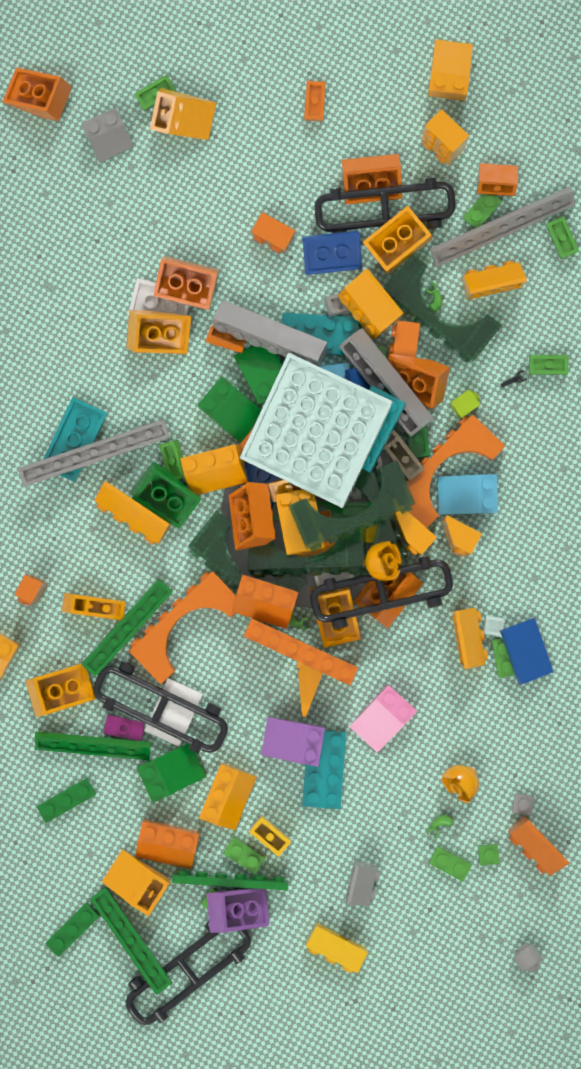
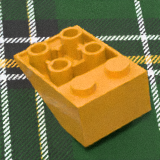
M161 88L157 92L150 129L171 135L209 140L217 102Z
M122 849L102 880V883L131 906L149 917L171 880Z

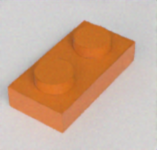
M307 81L304 120L323 122L326 82Z
M211 325L206 337L207 343L240 353L243 352L247 342L243 339L238 340L226 332L221 333L213 325Z

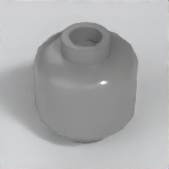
M526 943L515 950L514 960L521 971L526 972L529 970L532 973L540 968L539 963L542 962L543 958L534 944L529 945Z

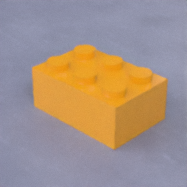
M441 109L425 125L421 140L423 141L422 145L428 151L432 150L436 154L439 162L442 164L446 163L449 166L465 149L469 135Z

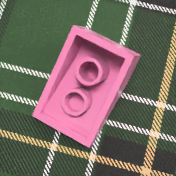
M387 684L349 727L378 753L412 718L417 710Z

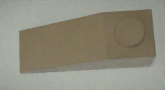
M393 430L384 449L410 481L425 468L396 431Z

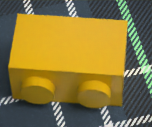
M263 815L249 829V833L278 857L291 843V838Z

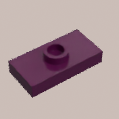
M108 714L103 734L142 741L145 723Z

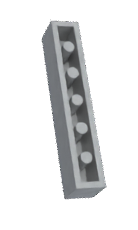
M222 300L213 317V325L217 331L231 334L238 340H246L255 347H263L272 354H280L286 358L288 353H291L319 367L327 353L326 341L225 300Z
M362 328L348 337L339 346L370 386H374L407 403L398 422L410 437L434 419Z

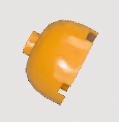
M390 541L380 542L368 550L365 566L373 578L390 581L396 579L400 574V570L397 569L398 564H401V556L395 544H390Z
M454 765L442 774L441 781L445 788L451 794L455 792L459 795L457 799L464 803H469L475 797L480 787L478 777L476 776L477 772L470 766Z

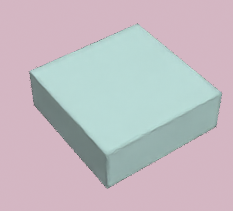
M486 615L483 629L484 634L502 637L499 630L504 629L505 618Z

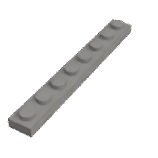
M567 187L430 248L436 267L575 206L571 188Z
M162 419L17 469L23 487L170 438L165 421Z

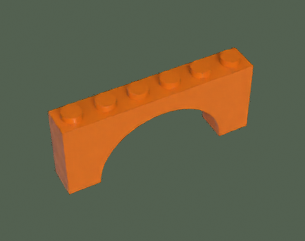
M473 414L469 418L465 416L458 423L461 427L456 432L452 429L445 437L447 441L443 445L439 443L432 450L434 455L430 459L427 457L423 459L421 465L425 469L410 481L406 477L405 479L408 482L403 487L399 484L392 492L394 494L392 499L396 500L426 528L439 516L432 506L429 494L431 479L438 466L449 457L460 453H475L492 461L505 447Z
M207 571L199 578L201 582L197 586L193 584L186 591L187 596L183 600L178 598L171 605L173 609L169 613L165 611L158 618L159 623L155 626L151 624L144 631L146 635L141 640L137 638L130 644L132 648L129 652L160 685L176 671L168 658L167 643L170 632L179 619L187 613L200 608L217 609L227 614L230 618L235 614L232 612L236 594L214 571L211 573Z
M253 618L244 634V637L348 685H351L358 670L357 666L308 645Z

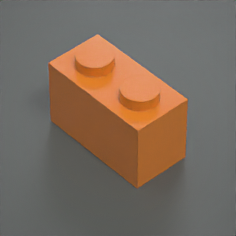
M489 163L479 164L477 194L516 195L518 166Z
M263 212L251 231V236H253L255 242L261 245L266 243L270 246L269 249L278 254L280 252L285 254L296 234V230Z
M397 320L396 325H392L391 337H394V344H390L389 355L397 354L416 358L420 323Z
M25 574L15 593V596L19 597L17 601L27 606L37 604L47 583L32 575Z

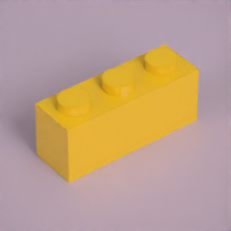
M318 923L315 924L306 941V947L310 953L316 956L318 954L325 956L326 961L334 965L335 963L342 965V969L349 973L353 971L358 973L368 954L367 948Z

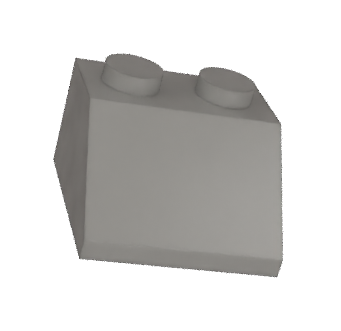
M116 107L81 123L99 163L134 148Z
M354 860L346 893L347 904L369 906L370 901H374L376 890H373L374 882L378 883L380 871H377V865Z

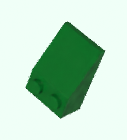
M251 346L243 350L242 353L235 354L233 357L259 406H262L269 396L282 368V364L276 354L270 353L263 347Z
M222 376L197 405L201 411L239 443L254 428L261 413V410Z
M154 461L131 490L133 500L180 529L202 500L171 472Z
M186 743L137 767L152 803L207 777L196 752L188 749L189 744Z

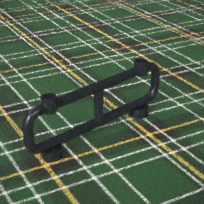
M427 178L425 183L341 192V188L329 189L330 193L321 195L315 202V220L321 230L332 233L382 227L392 219L389 213V194L444 189L447 192L448 209L446 211L416 215L421 222H427V229L443 228L442 220L451 217L455 211V193L449 183L436 181V178ZM380 196L382 219L338 224H326L323 221L322 205L326 201Z
M429 556L419 558V563L398 567L397 570H400L399 575L426 570L432 567H440L443 570L446 585L440 590L388 601L384 581L377 580L370 574L336 581L335 578H328L324 580V584L315 587L310 595L312 610L319 621L323 623L331 622L333 630L348 627V618L422 601L427 602L428 608L443 605L441 597L448 595L452 591L453 578L451 570L445 561L440 559L430 560ZM376 581L381 603L330 615L322 614L318 601L320 593Z
M125 661L121 662L119 668L116 666H106L98 674L93 686V694L96 699L104 703L103 708L111 712L115 708L189 744L188 749L198 754L200 750L213 753L222 746L228 733V724L219 716L222 708L209 702L205 709L145 681L133 675L136 667ZM109 673H113L161 696L162 698L153 717L151 718L102 694L101 686ZM168 701L217 723L221 730L215 743L207 745L198 739L159 722Z
M208 921L204 926L209 932L163 966L165 972L168 973L179 965L192 984L165 1005L155 1010L152 1015L143 1017L133 1005V1000L148 989L150 985L138 975L127 984L132 990L125 1000L128 1012L142 1025H150L155 1021L162 1023L168 1018L167 1012L233 961L238 964L245 958L244 953L251 945L249 932L247 930H239L238 932L244 940L243 944L198 978L185 962V959L219 934L210 933Z

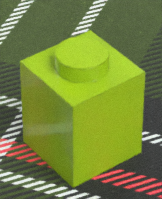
M469 389L450 402L449 405L461 420L481 404L479 403L480 398L475 391L471 392Z

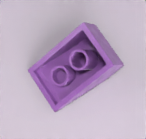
M268 717L261 755L318 767L325 726Z
M249 888L207 893L210 933H225L269 926L266 889Z

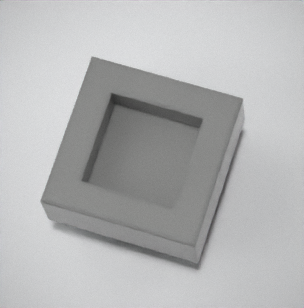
M338 294L326 296L323 299L329 317L346 314L349 311L341 303Z
M515 793L512 813L532 816L535 797Z

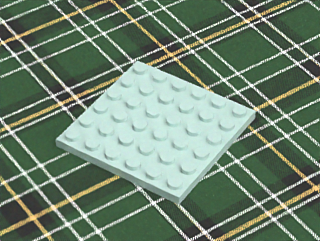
M288 353L240 459L344 508L394 402Z

